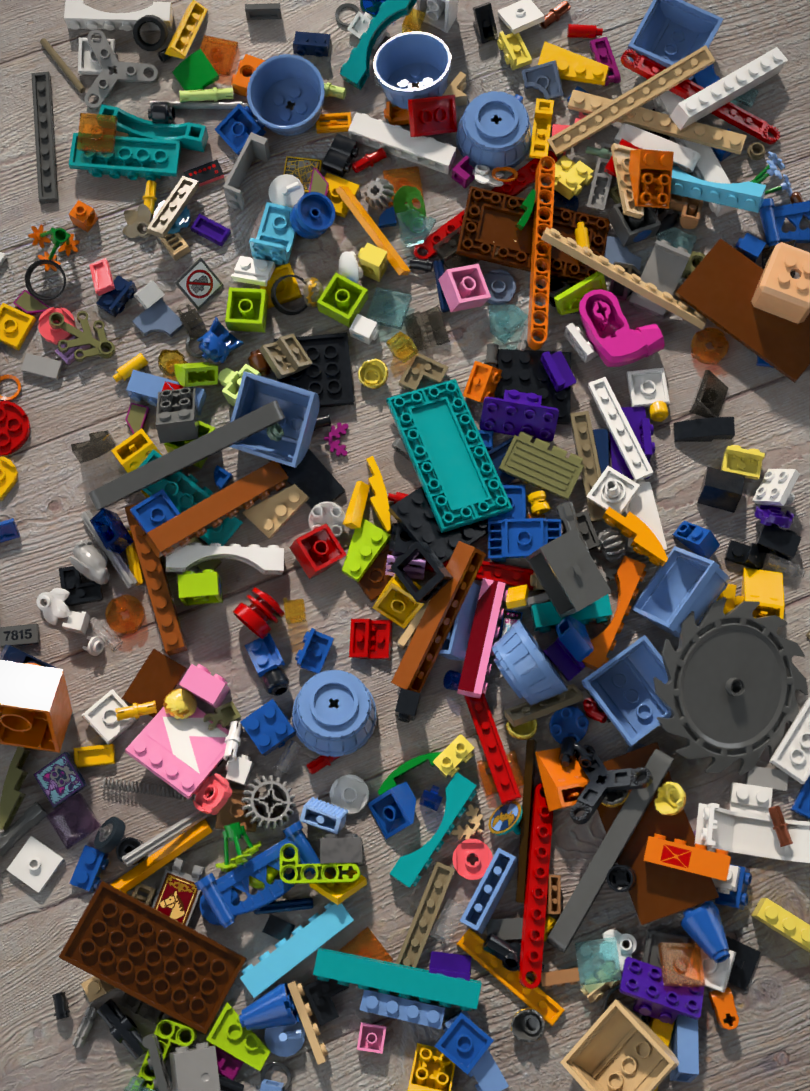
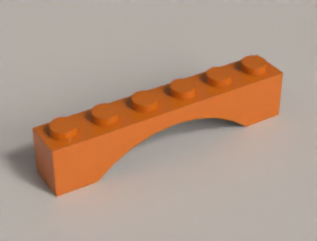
M625 555L622 558L614 576L618 591L617 608L609 626L597 637L590 640L594 650L582 660L586 667L596 671L609 661V658L606 656L608 651H613L617 641L614 640L616 633L620 634L624 623L621 621L624 615L628 616L632 606L629 603L631 598L635 599L638 594L639 588L636 587L638 582H642L646 575V571H644L646 564Z

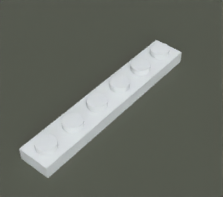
M606 377L588 383V388L635 482L652 476L653 470Z

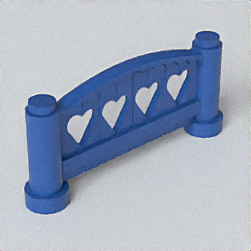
M772 198L763 200L759 213L766 244L769 249L775 248L780 242L810 243V229L801 230L799 228L803 215L810 221V201L775 207ZM785 218L795 226L796 231L782 232L781 228Z
M300 821L283 830L286 837L284 840L250 859L244 865H240L217 880L213 873L194 883L197 890L202 891L218 922L224 928L235 922L233 919L235 916L252 912L272 903L296 885L287 884L281 879H275L273 884H268L266 881L267 865L280 871V849L283 845L289 843L299 849L300 864H320L318 856L302 830L304 827ZM288 848L285 851V855L293 858L295 850ZM309 868L305 872V874L311 872L312 875L316 873L313 868ZM293 869L290 874L285 873L286 880H292L295 877ZM249 876L263 882L265 885L264 889L261 891L257 890L255 895L249 893ZM232 887L247 895V899L240 901L237 906L231 904Z

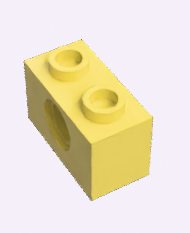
M367 243L365 248H361L358 253V265L362 268L364 276L380 282L388 268L387 251Z

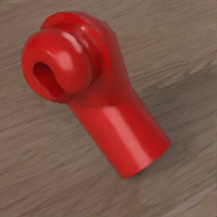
M590 697L585 698L583 705L586 715L598 722L605 723L607 715L598 710L595 700Z

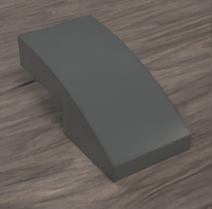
M523 918L490 919L486 926L487 937L492 933L502 940L522 939Z

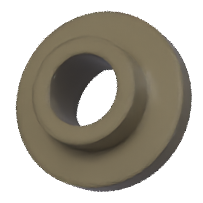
M759 142L751 144L747 149L749 158L752 160L762 159L765 155L764 145Z

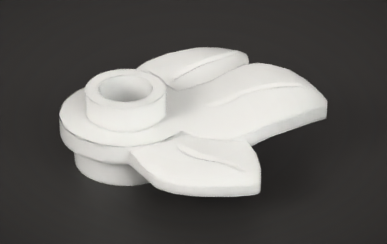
M476 165L475 169H473L472 174L479 183L489 184L493 187L503 185L502 181L492 177V170L489 167ZM497 172L495 176L501 178L504 174Z
M54 588L52 591L43 592L37 597V605L43 611V616L48 623L56 625L58 618H65L71 615V611L64 603L70 594L69 591L62 588Z
M610 929L602 933L606 943L599 951V958L605 961H614L617 971H622L626 957L632 958V953L637 948V941L631 934H621L617 930ZM624 940L629 941V948L623 946Z

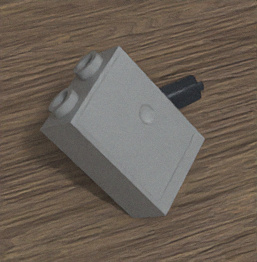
M208 1042L198 1043L196 1048L188 1049V1046L175 1048L176 1052L169 1053L173 1091L244 1090L243 1084L219 1075L216 1047L209 1045Z

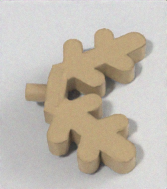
M472 804L467 806L469 811L466 812V816L472 817L468 822L475 824V826L471 829L466 824V829H462L458 825V830H452L451 832L453 836H458V840H462L464 835H466V840L470 839L471 835H475L476 832L481 834L483 831L479 828L483 815L479 814L477 817L479 808L476 807L474 809Z

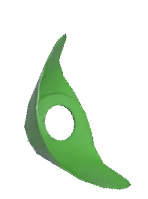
M402 186L394 196V211L397 218L409 231L418 234L426 218L425 203L421 192L416 187ZM413 198L420 201L421 207L419 209L413 206Z

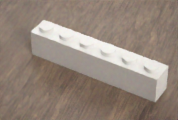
M356 112L348 129L349 138L360 144L377 150L382 147L386 153L447 175L456 157V147L449 143L439 142L432 137H410V131L403 129L401 126L388 124L384 120L371 118L367 114Z

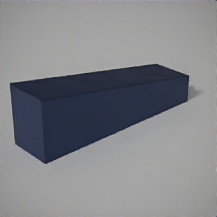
M593 429L602 475L607 466H609L608 429Z

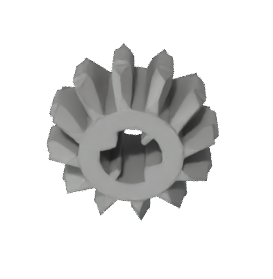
M376 178L375 181L371 180L370 186H366L368 190L364 192L366 196L365 201L370 207L382 210L383 207H388L389 202H393L391 198L395 196L393 192L394 187L388 180Z
M608 528L599 533L600 548L609 562L624 557L626 552L619 532L615 528Z

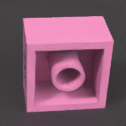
M479 264L447 269L438 279L450 312L481 307L491 298Z
M191 664L179 685L214 708L221 706L230 691V688L227 686L228 682L218 674L210 675L211 672L200 664L197 667Z

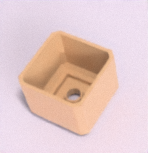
M783 242L777 244L766 263L751 300L753 306L797 324L804 322L810 313V253ZM790 272H798L800 278H792Z

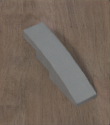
M601 143L600 149L605 148L612 152V144ZM598 156L586 208L599 211L605 210L612 175L605 172L604 168L610 159Z

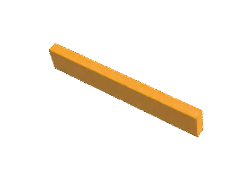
M339 186L336 192L376 246L387 251V260L397 274L408 275L411 272L409 267L349 187Z
M206 819L200 821L110 885L125 893L212 833L209 823Z
M469 928L457 942V945L526 1005L539 1012L544 1020L553 1026L565 1010L538 986L533 989L524 988L519 982L520 971H510L504 968L502 960L482 948L485 941ZM526 977V981L532 984V981Z

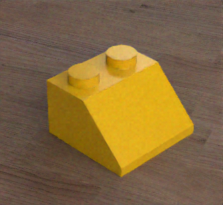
M394 574L372 608L405 629L424 603L416 602L398 576ZM413 581L416 587L420 590L422 587Z

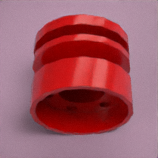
M254 587L252 593L257 598L255 599L251 595H247L246 598L251 605L247 606L244 603H240L233 610V614L253 633L264 639L271 631L267 621L270 620L277 624L279 621L273 614L282 618L285 613L270 595Z

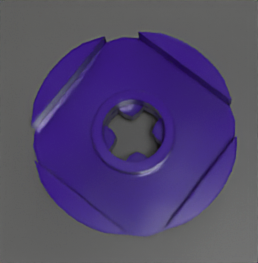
M760 505V508L756 506L754 513L756 518L761 519L760 523L771 526L773 523L778 524L782 528H790L794 519L792 512L787 510L784 513L780 507L772 505Z

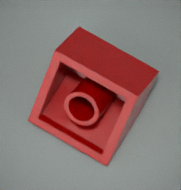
M327 523L295 539L289 547L309 580L323 573L347 556Z

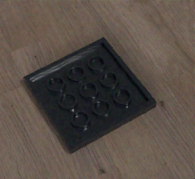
M348 333L296 337L312 361V365L288 377L277 378V381L317 393L320 400L319 408L354 405Z
M498 349L497 360L499 363L496 368L502 370L496 387L495 398L503 399L505 390L535 393L542 396L541 406L553 407L559 410L557 424L569 425L571 386L556 392L540 361L542 353L547 351ZM549 351V352H550V354H553V353H556L557 351ZM562 352L571 369V352Z
M422 486L392 505L388 510L414 542L421 541L427 543L442 564L450 560L458 541L472 545L488 534V519L441 533Z

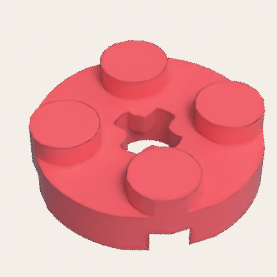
M52 307L40 315L38 330L46 341L58 345L60 340H68L73 335L61 328H52L49 324L50 315L54 312H59L64 316L66 323L75 328L77 326L69 310L62 307L61 309Z
M217 773L208 776L194 793L196 795L195 801L193 800L194 806L205 814H218L232 795V789L229 786L228 780Z
M467 839L456 847L453 852L452 863L458 875L467 880H478L484 876L493 856L491 850L484 842L478 839ZM472 853L475 857H478V861L474 865L467 862V858Z

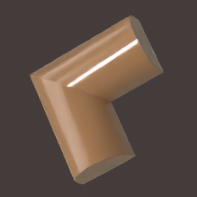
M670 194L669 209L682 212L680 225L683 228L694 229L700 219L703 201Z

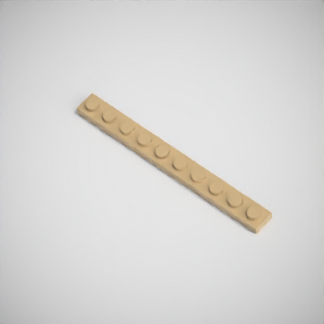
M706 45L547 139L549 146L555 156H559L715 63L714 57Z
M573 89L568 109L591 114L613 100ZM642 107L616 121L741 155L747 136L694 122L680 130L669 117L670 115Z
M546 227L541 240L698 328L703 329L706 325V317L698 311L691 309L686 302L677 301L670 293L657 290L654 284L641 281L638 275L625 272V269L620 265L609 263V260L604 256L593 254L591 249L577 245V242L572 238L561 236L560 232L556 229Z

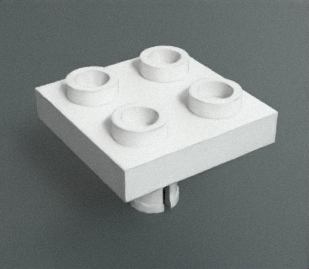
M607 466L586 497L604 510L610 507L619 514H622L640 489V485Z
M768 469L752 501L757 505L784 506V504H791L795 499V495L791 491L800 473L796 469Z

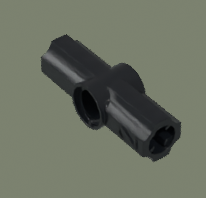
M490 933L482 948L502 960V965L507 970L520 971L521 945L518 943H507ZM528 972L526 974L528 977L535 980V976H533L534 974H532V972Z
M109 999L97 1010V1013L110 1027L109 1030L113 1037L127 1048L135 1060L148 1050V1048L143 1046V1037L137 1031L136 1024L128 1015H124L112 999Z

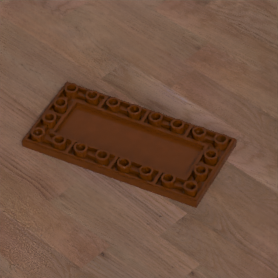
M470 186L456 254L531 272L534 206L527 223L522 230H519L515 226L526 212L520 208L525 199ZM553 206V229L559 231L561 236L569 237L576 241L575 229L577 228V223L584 222L585 227L588 228L590 249L593 251V254L604 256L610 225L609 219ZM540 216L541 219L547 220L545 217ZM552 246L550 277L567 281H582L597 272V270ZM496 247L499 248L497 255H495ZM538 250L540 254H545L542 250ZM537 267L539 271H544L543 268Z
M720 238L675 292V295L795 383L810 365V313L804 322L797 324L755 308L751 300L764 269Z
M658 742L605 761L603 764L607 770L645 768L655 749L660 750ZM669 771L660 787L666 782H673ZM658 790L617 861L618 865L631 867L637 875L635 887L628 892L641 925L719 897L711 877L643 861L648 836L654 837V833L667 836V841L674 842L676 838L687 841V846H695V835L684 808L681 812L672 816L662 815L656 810L654 799L657 798ZM601 803L597 808L606 834L624 803L613 808L606 807Z

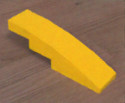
M371 456L366 459L367 466L372 474V477L368 478V484L375 495L370 498V504L384 530L391 534L387 491L374 457Z

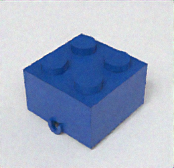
M271 699L240 721L264 756L276 748L283 747L286 741L296 735L292 724L274 699Z

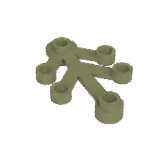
M80 311L77 314V321L81 323L83 332L66 323L61 313L54 312L50 315L49 324L52 328H61L77 337V339L60 340L58 342V350L60 352H67L69 348L88 344L93 346L94 348L77 349L74 352V358L78 362L84 361L86 357L96 355L108 359L115 354V346L107 340L104 331L105 325L101 320H97L93 324V330L98 333V341L92 337L87 312ZM84 315L86 318L80 319L79 316ZM58 320L60 323L54 324L53 321ZM96 325H101L102 328L98 329ZM65 344L67 347L61 348L60 345ZM107 348L109 352H103L102 349ZM81 353L83 354V357L79 358L77 357V354Z

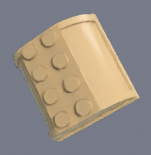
M616 999L560 1062L585 1091H654L667 1075L679 1065L675 1054L651 1028Z

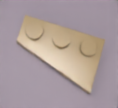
M294 484L242 513L271 539L309 497Z

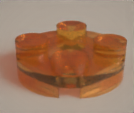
M713 327L704 328V330L696 332L690 344L691 355L703 364L716 365L728 352V340L726 341L724 333L719 329ZM711 342L714 349H707L705 344Z
M122 595L109 602L106 607L105 617L108 625L115 632L133 634L142 626L145 620V608L137 598L131 595ZM129 610V618L122 619L121 612Z

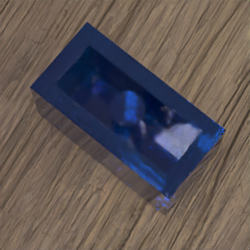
M103 508L90 520L107 550L121 554L134 542L117 513Z

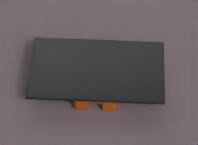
M270 914L262 932L280 941L283 938L289 940L295 925Z

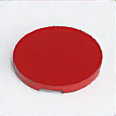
M5 400L0 401V456H4L19 450L25 444L30 434V422L27 414L17 404Z

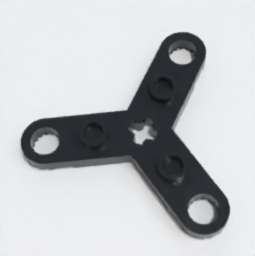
M584 745L585 750L593 756L594 762L588 768L582 767L590 781L578 797L576 804L570 809V816L573 822L579 825L587 823L608 792L643 789L650 786L653 776L649 769L641 767L637 769L607 770L594 748L590 745ZM576 752V753H575V756H576V759H577L578 762H579V756H580V754H579L578 752ZM646 775L647 777H645L644 781L637 780L639 776ZM603 779V780L605 781V783H604V784H601V783H600V780ZM579 811H585L582 817H576Z

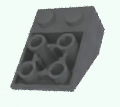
M184 387L182 389L158 392L156 429L160 444L198 439L199 423L196 387Z

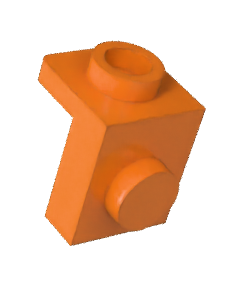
M391 101L386 102L384 117L386 120L388 119L389 124L394 126L410 124L408 109H402L398 106L393 107Z

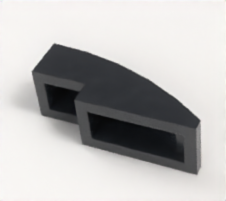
M734 417L701 418L673 423L674 442H712L713 439L732 440L735 436Z

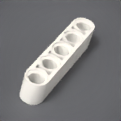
M622 123L614 139L617 144L620 143L621 139H624L639 149L674 152L673 165L688 173H693L701 157L693 149L626 123Z

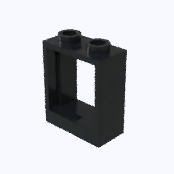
M417 541L408 547L409 550L395 559V563L391 568L416 602L426 604L453 577L428 544ZM421 552L437 574L419 590L403 569Z

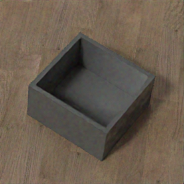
M575 528L526 557L560 618L576 613L612 592Z

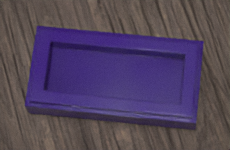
M201 214L198 215L190 228L192 232L221 247L231 234L230 229Z

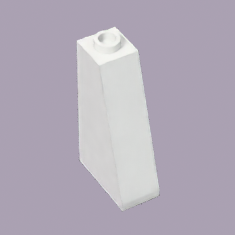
M644 479L639 480L636 483L640 485V489L627 506V514L630 511L644 522L657 537L666 552L667 545L651 483L645 482ZM626 537V552H635L633 547L630 546L634 540L632 537Z

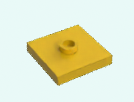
M327 172L324 177L329 183L327 197L334 205L335 214L346 218L349 208L338 195L336 189L339 186H347L356 197L360 185Z

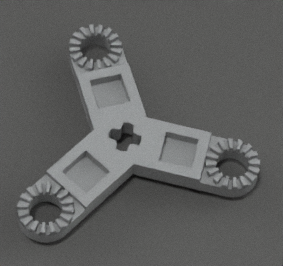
M97 29L89 32L87 37L88 43L102 71L85 95L87 107L93 110L100 108L118 81L150 84L157 80L158 71L155 66L151 64L119 62L104 33ZM94 35L102 38L100 43L92 42ZM116 68L117 74L113 73L111 75L109 69ZM150 69L154 72V75L151 78H147L144 76V72ZM93 95L99 98L96 104L89 102L90 97Z

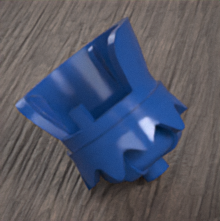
M215 317L210 330L197 339L200 342L199 349L203 352L201 356L205 360L210 358L215 363L219 361L223 363L231 351L244 344L243 341L235 338L219 322L217 317Z

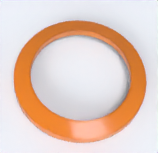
M497 167L492 170L491 175L498 181L509 182L518 177V172L511 167ZM499 171H509L514 174V177L504 180L497 178L495 174Z
M3 375L0 377V382L5 379H13L16 381L18 389L13 396L3 397L0 395V399L5 401L13 400L21 392V383L13 375Z

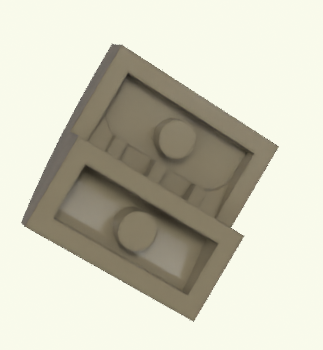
M294 334L279 337L276 342L262 345L259 349L278 379L293 375L312 365V361Z

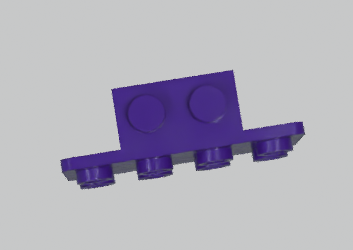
M505 390L503 399L488 396L484 398L479 428L513 436H519L522 431L533 436V439L538 438L551 442L554 439L559 410L553 407L541 406L542 396L535 393Z
M621 407L650 464V458L655 453V443L651 440L654 428L653 424H650V418H646L645 408ZM609 430L612 468L629 479L634 480Z
M626 957L619 990L622 994L636 998L633 1004V1011L669 1024H673L679 1014L695 1020L700 1018L704 995L703 984L637 959Z

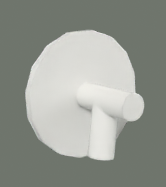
M284 174L272 181L268 193L272 203L293 208L305 192L298 178L293 175Z

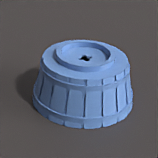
M407 32L390 38L378 49L373 67L377 80L381 84L388 100L399 108L408 109V99L435 97L444 94L451 68V54L448 46L440 38L425 32ZM412 83H419V88H411Z
M282 54L267 59L256 68L247 86L248 104L256 118L274 133L284 136L299 135L313 127L321 115L325 97L324 81L316 66L314 67V64L309 60L303 59V57L298 55ZM291 101V103L296 104L293 106V110H290V108L286 109L287 102Z
M491 91L479 95L468 104L457 127L456 143L462 157L464 158L466 155L469 157L470 165L473 167L485 165L490 170L497 167L514 168L530 152L532 128L529 116L524 105L516 97L505 92ZM494 116H497L499 119L501 118L498 124L491 122Z
M520 619L512 624V627L494 643L492 647L496 656L494 661L520 699L524 697L530 705L568 691L563 680Z
M328 670L314 675L303 685L294 701L292 723L297 737L308 749L323 756L339 757L351 754L366 744L374 732V726H376L377 710L370 691L360 679L345 671ZM329 700H339V707L337 709L335 707L329 708Z

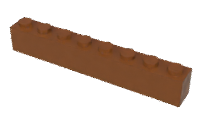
M271 461L149 531L145 540L157 558L163 555L167 557L178 546H186L191 542L190 539L195 536L197 538L207 533V529L220 526L224 519L228 517L232 519L239 514L241 509L245 508L247 510L258 499L262 501L270 496V492L274 490L279 491L284 488L288 476L278 462Z
M134 504L124 508L164 649L171 656L188 649L161 557L157 558L145 540L147 534L131 514L130 509L137 505Z
M458 541L446 566L453 579L429 601L391 683L406 690L421 692L486 553Z

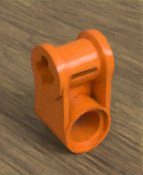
M726 987L725 993L717 990L710 991L709 999L719 1026L728 1030L736 1028L739 1023V1017L730 987ZM726 1014L727 1016L732 1017V1020L729 1021V1024L724 1023L723 1019L726 1018Z

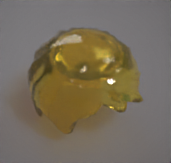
M162 350L158 357V367L168 377H176L174 364L188 363L185 361L184 355L178 350Z

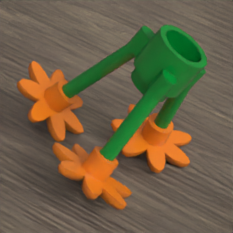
M42 224L38 229L35 226L31 227L34 233L29 234L28 237L34 239L33 246L39 243L40 247L44 248V242L50 243L51 241L54 244L50 255L45 251L44 256H37L40 260H51L61 265L60 262L55 261L57 249L58 252L66 250L67 256H70L71 250L78 252L75 245H78L80 241L73 240V233L68 234L62 228H51L49 231L43 232ZM50 264L40 265V266H44V265H45V271H46V272H47L50 268H51L53 271H55V272L57 271V268H56L55 266H53V265H50Z

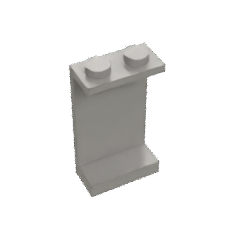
M252 132L223 186L227 204L233 209L244 210L245 208L242 192L239 190V187L254 158L268 163L271 157L268 139Z
M656 240L640 277L641 281L652 283L657 287V290L668 292L673 296L691 254L685 248L672 247L668 241ZM636 292L632 294L629 300V305L659 318H663L666 311L665 308Z

